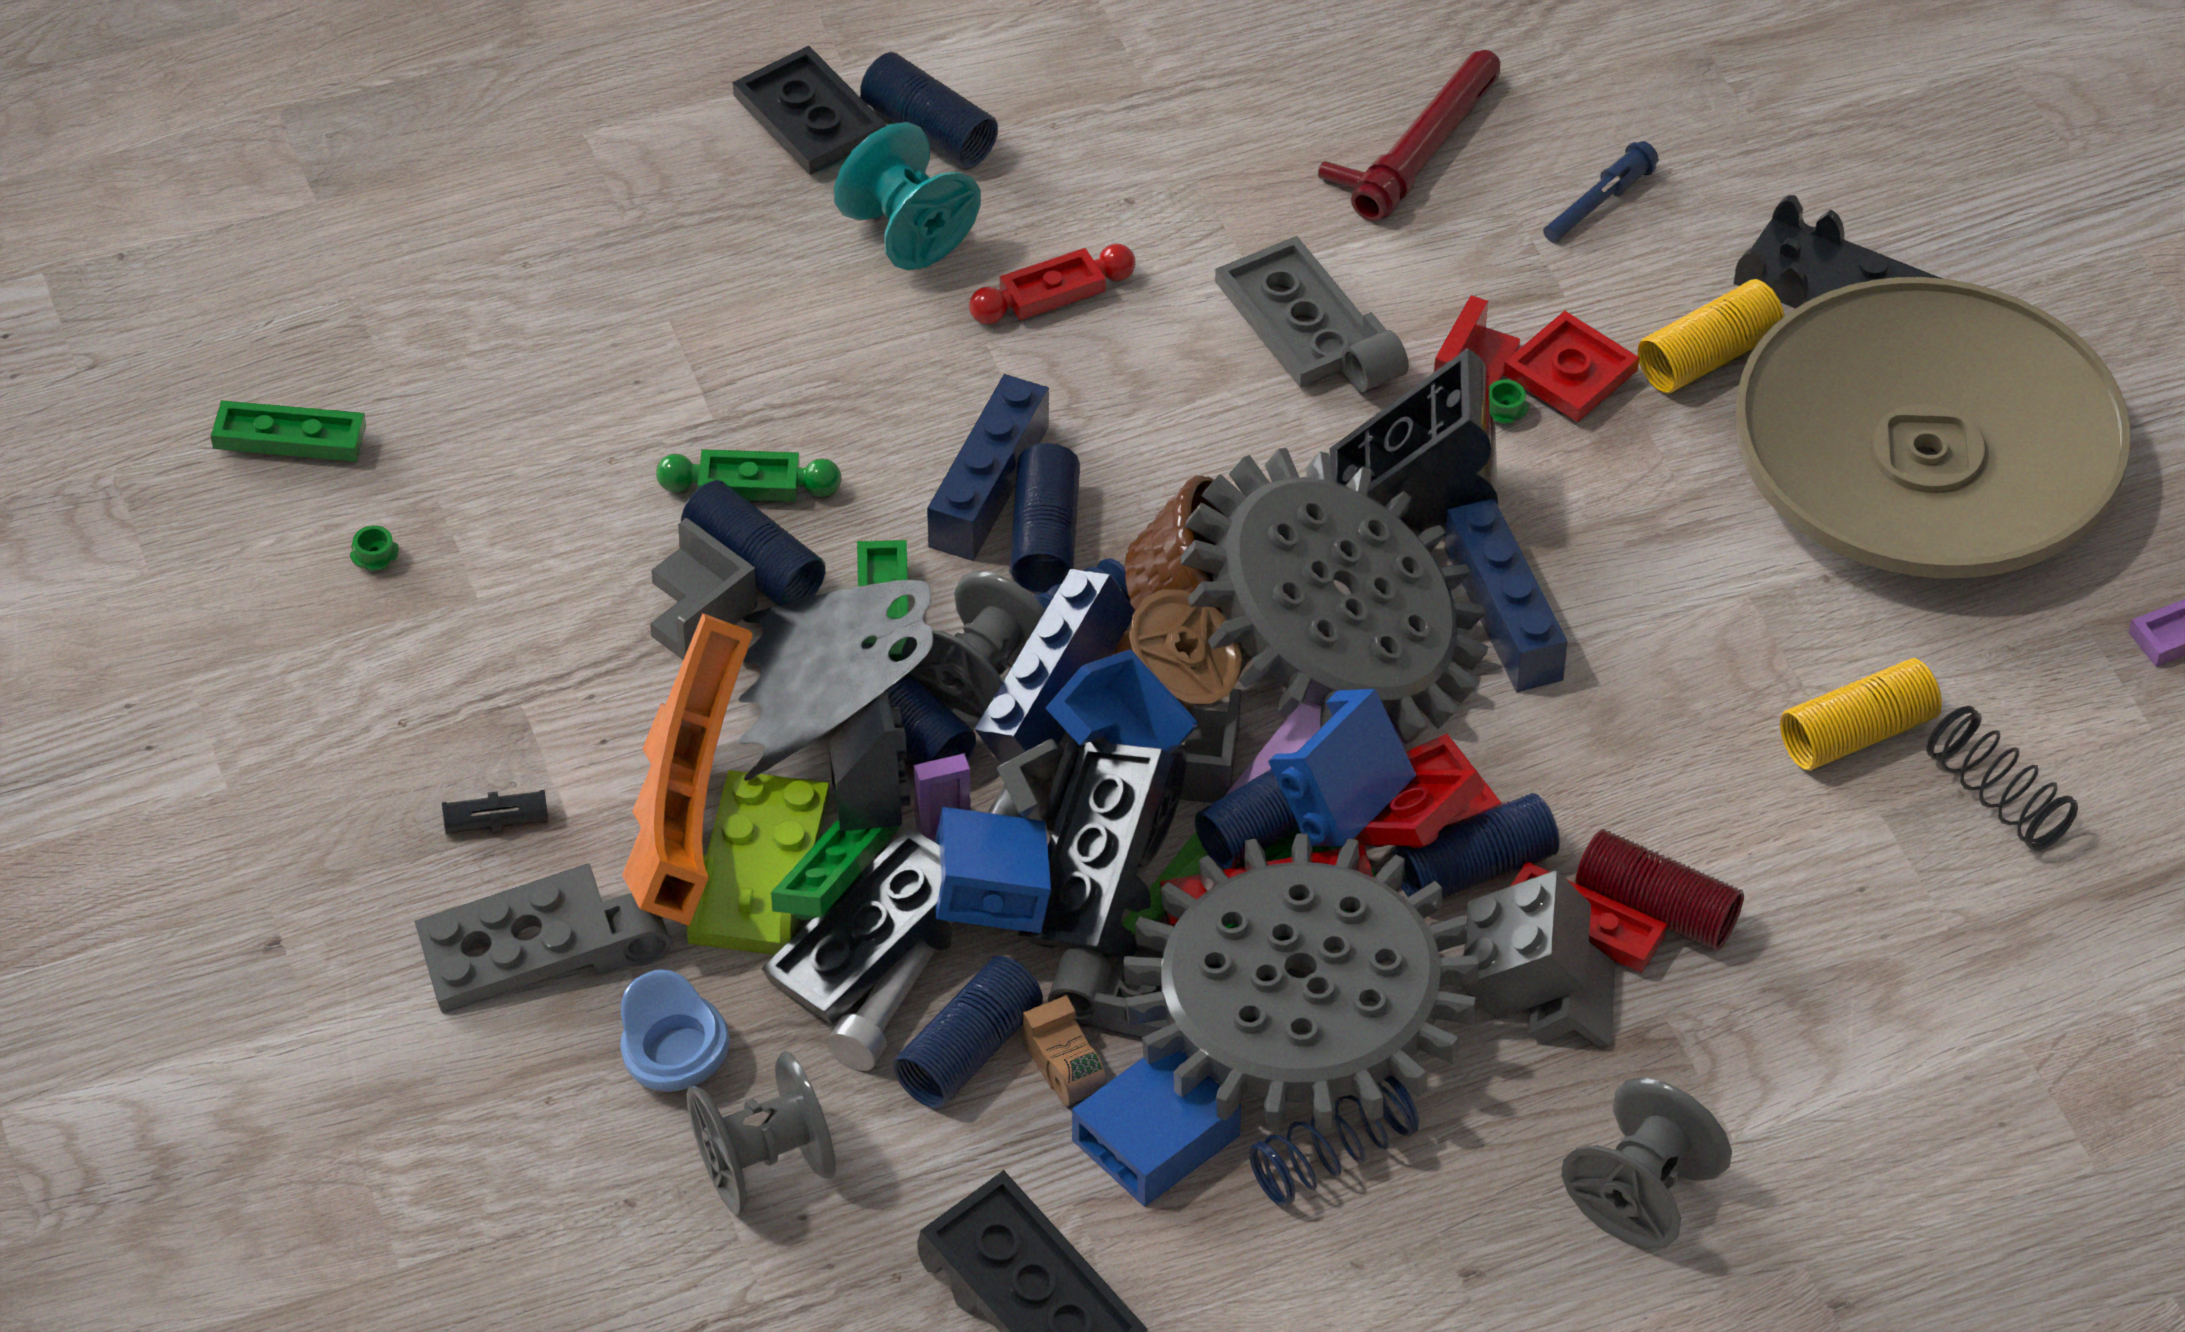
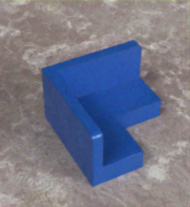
M1131 649L1083 665L1046 707L1048 712L1080 746L1105 737L1110 744L1157 748L1166 751L1170 746L1182 744L1198 725L1197 720Z

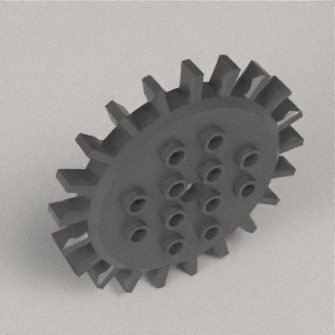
M1279 448L1265 464L1272 481L1271 483L1250 455L1243 457L1229 473V476L1240 491L1223 475L1219 474L1201 495L1219 512L1201 503L1188 517L1185 527L1210 540L1215 545L1194 540L1181 555V565L1213 574L1214 582H1201L1188 597L1190 607H1221L1226 621L1207 641L1212 649L1226 647L1239 641L1252 657L1244 667L1238 681L1246 688L1260 681L1268 673L1278 683L1286 687L1280 697L1277 713L1287 718L1304 700L1321 706L1320 728L1333 717L1326 701L1337 690L1376 689L1388 716L1405 744L1413 742L1427 727L1417 707L1437 729L1442 727L1458 711V707L1445 693L1459 703H1462L1476 689L1480 682L1453 662L1473 669L1487 654L1488 650L1487 645L1457 633V628L1471 630L1485 615L1483 605L1453 600L1450 590L1456 589L1471 571L1467 564L1439 567L1430 552L1438 545L1446 533L1442 527L1438 525L1426 529L1417 536L1401 520L1408 510L1412 497L1402 492L1391 499L1385 507L1368 497L1372 470L1364 466L1346 486L1333 482L1329 453L1322 451L1307 465V477H1299L1287 448ZM1334 580L1343 583L1351 594L1345 595L1341 593L1335 586Z
M1296 834L1291 849L1292 863L1269 866L1265 859V852L1256 839L1248 840L1245 842V868L1247 872L1229 878L1210 856L1207 855L1199 859L1200 881L1208 890L1200 898L1195 899L1169 882L1161 888L1162 908L1179 919L1174 927L1140 916L1135 924L1136 942L1138 945L1164 952L1163 958L1125 956L1124 959L1125 985L1162 987L1161 992L1126 998L1129 1026L1165 1019L1168 1023L1167 1027L1142 1038L1143 1057L1148 1065L1183 1050L1189 1058L1173 1072L1174 1092L1183 1097L1206 1077L1211 1076L1223 1083L1218 1089L1216 1096L1217 1117L1227 1121L1238 1108L1245 1093L1265 1098L1264 1115L1267 1130L1279 1132L1284 1122L1287 1102H1313L1314 1118L1321 1132L1332 1131L1335 1119L1334 1099L1354 1093L1359 1098L1362 1108L1373 1120L1383 1117V1094L1378 1083L1391 1075L1404 1087L1420 1097L1426 1092L1427 1072L1412 1057L1419 1050H1422L1451 1064H1454L1458 1058V1037L1433 1026L1435 1020L1440 1019L1473 1025L1475 1021L1476 997L1441 991V986L1478 984L1477 956L1439 958L1438 952L1467 943V922L1464 916L1428 926L1424 918L1442 908V887L1434 881L1405 899L1396 892L1404 881V858L1398 855L1393 856L1374 878L1357 871L1359 869L1358 840L1348 838L1339 852L1336 865L1312 863L1313 850L1308 835ZM1228 924L1239 925V927L1234 929L1226 928L1225 926ZM1281 936L1290 937V939L1286 941L1277 940ZM1332 948H1338L1342 950L1339 953L1328 952ZM1384 960L1393 962V964L1388 966L1380 965L1379 963ZM1212 964H1220L1223 967L1219 969H1211L1208 966ZM1301 964L1310 966L1315 970L1314 973L1305 978H1295L1287 973V970L1292 966ZM1265 976H1270L1274 978L1271 981L1260 980ZM1315 989H1323L1326 991L1322 994L1312 993V991H1314ZM1367 1001H1373L1378 1003L1377 1005L1371 1007L1363 1005ZM1248 1017H1254L1258 1019L1257 1021L1251 1023L1243 1021ZM1299 1030H1307L1310 1032L1306 1035L1295 1034Z

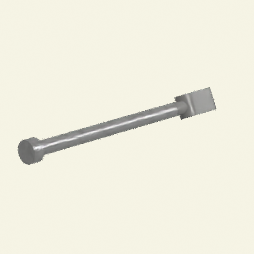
M1067 731L1059 743L1064 749L1071 738ZM1006 786L1003 787L987 812L1013 817L1022 816L1018 813ZM948 921L950 926L953 924V921ZM920 939L878 980L857 1014L845 1015L840 1019L827 1040L828 1048L837 1060L859 1071H868L873 1068L887 1046V1040L883 1031L936 949H933Z

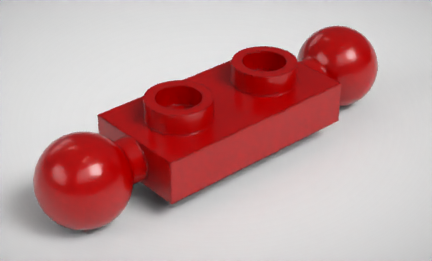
M1115 243L1105 247L1096 260H1093L1086 248H1082L1000 276V291L994 287H982L972 294L969 301L970 313L977 322L990 325L1000 321L1004 317L1006 310L1012 308L1018 319L1023 320L1106 292V278L1112 281H1122L1133 273L1136 266L1135 255L1126 245Z

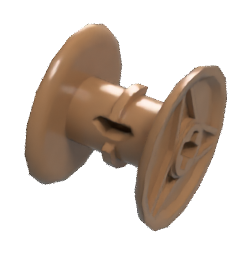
M1162 589L1143 599L1132 615L1130 630L1125 631L1112 655L1131 649L1189 712L1190 708L1194 709V705H1210L1230 694L1240 677L1242 656L1238 642L1226 647L1212 649L1207 641L1226 621L1221 612L1215 607H1190L1188 597L1192 593L1185 590Z

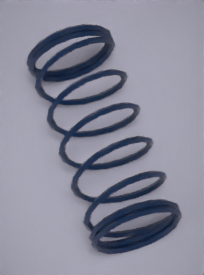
M1391 1075L1384 1081L1390 1084L1397 1092L1406 1111L1393 1093L1382 1086L1381 1082L1378 1085L1382 1089V1094L1383 1092L1387 1094L1398 1107L1408 1128L1402 1125L1394 1116L1384 1094L1383 1117L1396 1132L1410 1137L1418 1131V1112L1407 1089ZM1352 1095L1337 1098L1335 1104V1124L1340 1139L1349 1155L1359 1163L1365 1161V1151L1359 1138L1350 1125L1339 1115L1338 1107L1344 1099H1351L1358 1103L1360 1116L1367 1133L1379 1148L1387 1150L1389 1140L1385 1128L1379 1119L1374 1120L1384 1139L1383 1145L1371 1130L1359 1098ZM1314 1112L1310 1125L1302 1121H1294L1289 1125L1286 1138L1270 1134L1265 1139V1142L1258 1141L1250 1147L1249 1159L1253 1173L1263 1191L1278 1205L1287 1207L1289 1204H1292L1295 1200L1296 1190L1293 1178L1285 1162L1276 1150L1268 1144L1271 1140L1277 1139L1287 1144L1293 1167L1307 1188L1315 1191L1318 1185L1317 1178L1308 1160L1291 1142V1132L1296 1126H1303L1311 1131L1314 1147L1325 1168L1334 1176L1339 1177L1341 1175V1164L1336 1153L1324 1136L1315 1129ZM1341 1124L1355 1141L1361 1158L1353 1152L1348 1144ZM1317 1137L1324 1144V1146L1330 1153L1331 1157L1333 1158L1337 1172L1329 1165L1326 1158L1324 1157L1322 1150L1319 1146ZM1258 1149H1260L1263 1152V1162L1269 1180L1261 1166L1258 1155ZM1294 1152L1308 1170L1313 1185L1309 1183L1300 1170ZM1268 1158L1281 1176L1287 1197L1282 1193L1275 1181Z

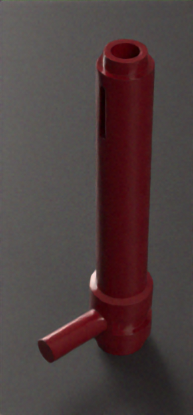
M1486 49L1471 53L1386 155L1379 156L1366 172L1323 161L1318 171L1319 178L1353 188L1351 204L1359 216L1364 219L1378 221L1389 216L1396 209L1400 200L1405 198L1415 184V177L1499 78L1501 63L1498 56Z

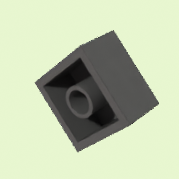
M1557 870L1468 901L1466 921L1467 943L1464 946V956L1478 957V984L1462 986L1473 997H1476V1000L1496 1019L1586 989L1591 904Z

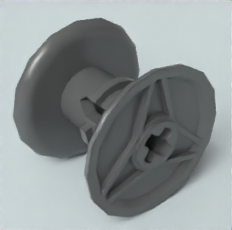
M973 571L962 576L954 591L956 611L964 625V633L957 632L953 636L944 631L933 630V645L930 652L909 672L910 676H913L918 683H921L923 687L929 690L930 693L969 725L970 728H976L1002 684L999 675L1003 674L1009 665L1013 666L1046 611L1037 599L1020 585L994 572ZM907 637L902 648L903 660L908 658L916 649L917 641L913 637Z
M787 1051L781 1052L775 1064L779 1097L760 1104L754 1099L746 1101L744 1103V1110L722 1117L716 1104L705 1090L696 1086H689L686 1093L693 1133L704 1164L722 1201L730 1212L736 1215L742 1212L747 1201L746 1185L742 1169L762 1161L766 1165L771 1166L778 1162V1155L799 1148L806 1162L817 1175L826 1179H832L836 1173L835 1153L831 1135L820 1103L802 1066L792 1053ZM762 1111L769 1113L760 1126L742 1124L746 1117Z
M1646 1077L1629 1079L1616 1089L1614 1096L1613 1112L1619 1129L1625 1136L1616 1146V1150L1599 1145L1578 1147L1563 1159L1561 1176L1569 1196L1581 1212L1603 1231L1627 1244L1646 1249L1665 1248L1678 1238L1681 1225L1679 1209L1675 1198L1668 1189L1675 1184L1678 1177L1693 1181L1716 1179L1730 1167L1732 1149L1726 1132L1713 1114L1691 1095L1666 1082Z

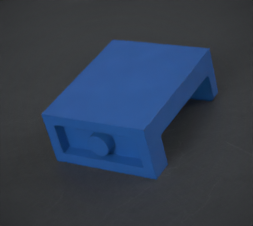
M1376 689L1337 690L1326 701L1333 717L1297 752L1275 754L1268 761L1278 786L1283 792L1299 825L1301 833L1308 835L1311 846H1343L1348 838L1354 839L1416 776Z
M942 807L935 843L940 845L941 886L936 904V919L1041 933L1051 891L1046 822Z

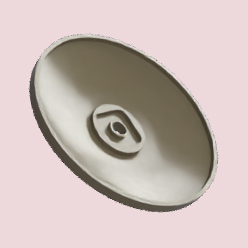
M1896 277L1852 284L1822 294L1789 312L1771 327L1749 356L1741 375L1735 409L1736 437L1743 462L1764 498L1782 517L1817 543L1842 556L1886 571L1917 577L1951 579L1998 575L2040 563L2064 551L2092 530L2111 507L2125 476L2131 444L2130 421L2121 390L2109 368L2078 334L2047 312L2019 298L1973 283L1940 278ZM1919 447H1929L1934 449L1937 454L1925 455L1916 449Z

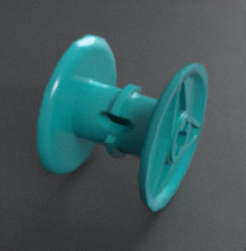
M904 122L890 124L870 134L853 149L838 173L834 185V204L843 216L857 221L876 219L885 215L889 219L884 234L885 253L895 267L909 271L926 268L945 258L963 241L974 225L981 207V189L973 177L960 172L942 173L930 178L925 173L930 161V141L921 127Z

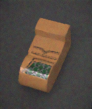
M1067 995L1023 1012V1044L1062 1104L1069 1106L1086 1099L1107 1084L1102 1062L1096 1051L1090 1047L1077 1024L1075 1009Z

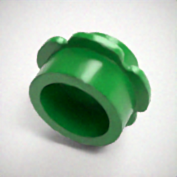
M1504 379L1495 381L1489 386L1490 416L1495 422L1511 424L1517 418L1522 419L1526 416L1529 404L1525 402L1526 393L1519 383Z
M376 525L367 526L357 531L351 544L353 551L350 552V558L357 567H364L370 571H379L388 567L390 561L396 560L399 554V547L397 543L393 542L392 535L386 528Z

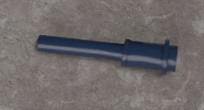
M1645 141L1630 143L1625 149V154L1609 168L1601 172V180L1544 227L1543 233L1550 242H1557L1611 195H1622L1642 175H1651L1659 161L1654 147ZM1618 176L1619 180L1603 192L1602 188Z

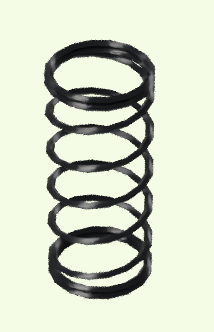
M1969 705L1959 707L1950 712L1932 731L1926 747L1928 756L1937 761L1942 760L1941 765L1946 772L1951 774L1961 772L1960 782L1963 788L1970 791L1980 790L1979 800L1982 806L1987 808L1999 807L1998 817L2001 823L2008 826L2018 824L2017 835L2020 841L2025 842L2030 850L2039 851L2045 849L2061 838L2076 818L2078 803L2073 797L2068 795L2058 797L2052 801L2058 790L2056 782L2044 785L2032 796L2023 809L2019 820L2010 822L2005 820L2002 815L2003 805L2021 796L2035 781L2039 773L2038 765H2030L2019 772L2007 786L1999 803L1990 804L1983 797L1984 788L2000 780L2015 765L2020 754L2019 748L2013 747L2004 751L1989 767L1980 786L1972 787L1965 782V771L1981 763L1998 745L2001 738L1999 730H1992L1986 733L1976 742L1966 756L1962 768L1952 769L1947 766L1945 759L1951 757L1966 745L1982 721L1981 713H1978L1974 707ZM1971 713L1952 731L1944 745L1943 751L1934 753L1935 745L1946 728L1964 714ZM1970 721L1962 735L1949 747L1958 731ZM1996 734L1995 741L1980 758L1967 765L1978 747L1990 736ZM2015 752L2014 758L1999 775L1987 782V779L1999 762L2008 754ZM2034 769V773L2029 781L2017 793L2006 799L2016 782L2028 771ZM2054 786L2052 793L2046 801L2025 817L2035 800L2045 790ZM2070 803L2068 813L2055 828L2033 839L2039 826L2053 811L2064 804ZM2033 818L2024 837L2021 832L2022 823Z

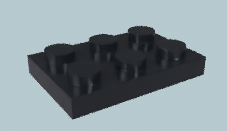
M806 46L732 82L733 96L810 175L849 156L853 149L870 134L886 127V123L810 46Z

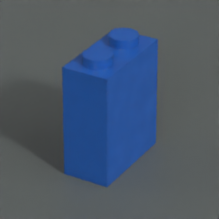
M1181 1050L1149 1065L1144 1057L1072 1109V1141L1144 1207L1240 1136L1241 1103H1239L1238 1108L1227 1121L1217 1117L1216 1096L1221 1085L1210 1076L1206 1077L1183 1097L1174 1092L1173 1072L1189 1058Z

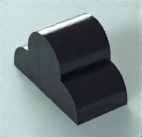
M1467 348L1330 447L1329 459L1333 482L1346 486L1362 466L1372 470L1367 496L1385 507L1391 499L1400 493H1407L1412 498L1408 510L1401 520L1421 532L1438 525L1446 532L1448 509L1492 498L1495 499L1498 505L1496 428L1490 416L1489 373L1483 360Z

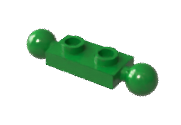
M701 449L700 464H693L686 456L674 453L663 457L656 468L658 483L669 492H682L689 488L692 483H696L697 488L705 483L720 480L724 481V483L745 499L755 501L796 502L798 487H805L810 494L816 497H828L839 489L842 481L839 467L829 459H816L811 461L806 468L800 467L799 452Z

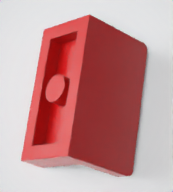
M1470 295L1435 357L1434 372L1468 348L1485 363L1489 373L1490 386L1495 381L1503 379L1504 361L1520 348V339L1487 328L1488 300Z

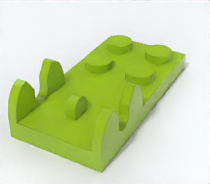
M728 770L707 855L703 854L704 865L709 879L691 923L687 926L688 944L776 955L797 934L800 919L795 918L790 913L773 912L771 892L819 840L830 796L829 782L759 774L745 781L744 777L748 772Z

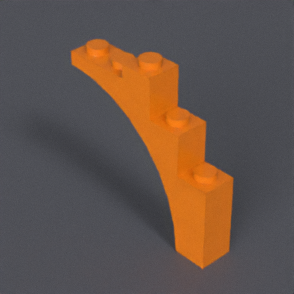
M703 613L666 704H660L642 748L651 766L632 810L641 829L622 873V877L641 910L687 926L691 923L709 879L703 859L702 835L707 788L714 754L735 682L753 637L750 630Z

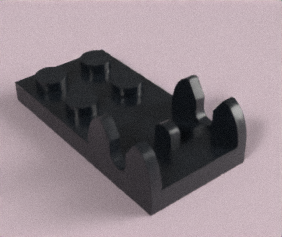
M1788 195L1776 206L1772 219L1753 246L1746 250L1736 265L1734 284L1741 286L1753 279L1762 281L1773 289L1781 303L1796 309L1805 302L1822 294L1852 284L1896 277H1940L1844 240L1843 223L1838 214L1831 209L1819 217L1816 227L1807 225L1802 218L1803 207L1797 196Z
M1089 742L1081 745L1048 844L1051 891L1041 933L1019 931L1018 936L1034 945L1042 947H1080L1120 958L1129 957L1135 953L1137 944L1132 931L1123 926L1122 914L1125 909L1139 912L1151 908L1149 889L1142 879L1135 874L1174 757L1163 749L1101 742Z
M909 826L859 874L822 917L812 919L761 968L769 982L833 1024L920 939L936 950H946L951 947L952 928L946 920L936 919V904L941 886L940 845Z
M1005 1170L920 1230L917 1248L920 1260L926 1271L938 1273L944 1269L952 1280L951 1291L956 1305L965 1311H970L977 1306L1000 1332L1148 1331L1147 1327Z

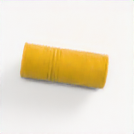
M1757 279L1749 280V282L1690 312V314L1642 338L1638 344L1637 352L1638 357H1640L1639 364L1648 381L1657 390L1666 394L1673 393L1681 389V387L1692 383V381L1703 377V375L1714 371V369L1725 365L1730 360L1754 349L1771 327L1785 316L1784 309L1778 296L1766 283Z
M1909 658V660L1897 663L1870 676L1841 686L1827 694L1819 695V697L1810 699V701L1784 710L1780 717L1781 737L1793 761L1802 769L1812 771L1826 763L1834 762V760L1843 758V756L1860 751V749L1869 747V745L1881 742L1888 737L1903 733V731H1907L1912 727L1937 718L1942 709L1941 691L1935 676L1928 666L1917 658Z

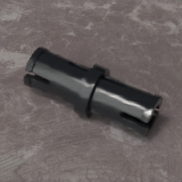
M545 789L538 792L498 796V791L487 792V798L449 803L442 802L446 835L454 832L492 828V833L503 832L502 827L542 821L543 823L549 822ZM514 808H518V809H519V810H517V811H509V812H501V813H500V812H497V813H490V814H485V815L471 816V815L474 814V813L494 812V811H500V810H506V809H514Z

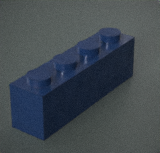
M1003 374L927 507L929 548L967 560H975L1016 486L1019 455L1025 449L1035 444H1040L1049 428V387Z
M1492 498L1448 509L1444 549L1452 565H1468L1471 573L1464 579L1462 585L1472 604L1484 606L1485 615L1480 621L1516 693L1563 681L1568 641L1495 499Z
M1070 569L974 729L1001 765L1047 740L1053 739L1058 744L1060 743L1066 730L1046 709L1047 705L1083 665L1111 656L1130 625L1132 615L1136 610L1110 574Z

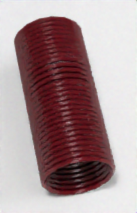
M1606 829L1599 830L1589 842L1578 866L1575 878L1576 884L1667 924L1666 930L1670 929L1671 932L1680 933V936H1685V938L1694 940V942H1699V945L1703 944L1704 947L1708 946L1709 949L1713 948L1714 951L1721 949L1728 940L1736 925L1744 901L1742 889L1738 890V887H1733V885L1719 881V879H1714V876L1710 877L1709 874L1700 873V870L1696 871L1695 868L1686 867V864H1681V862L1672 860L1670 857L1665 858L1664 854L1659 856V853H1654L1653 849L1648 851L1647 847L1639 846V843L1635 844L1634 841L1630 842L1629 839L1625 840V837H1620V835L1606 831Z

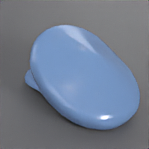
M654 970L634 979L624 991L621 1001V1017L624 1030L621 1035L620 1049L626 1069L638 1083L656 1091L674 1092L688 1089L689 1086L702 1083L723 1064L730 1044L728 1026L717 1008L706 999L701 998L695 988L683 976L670 970Z

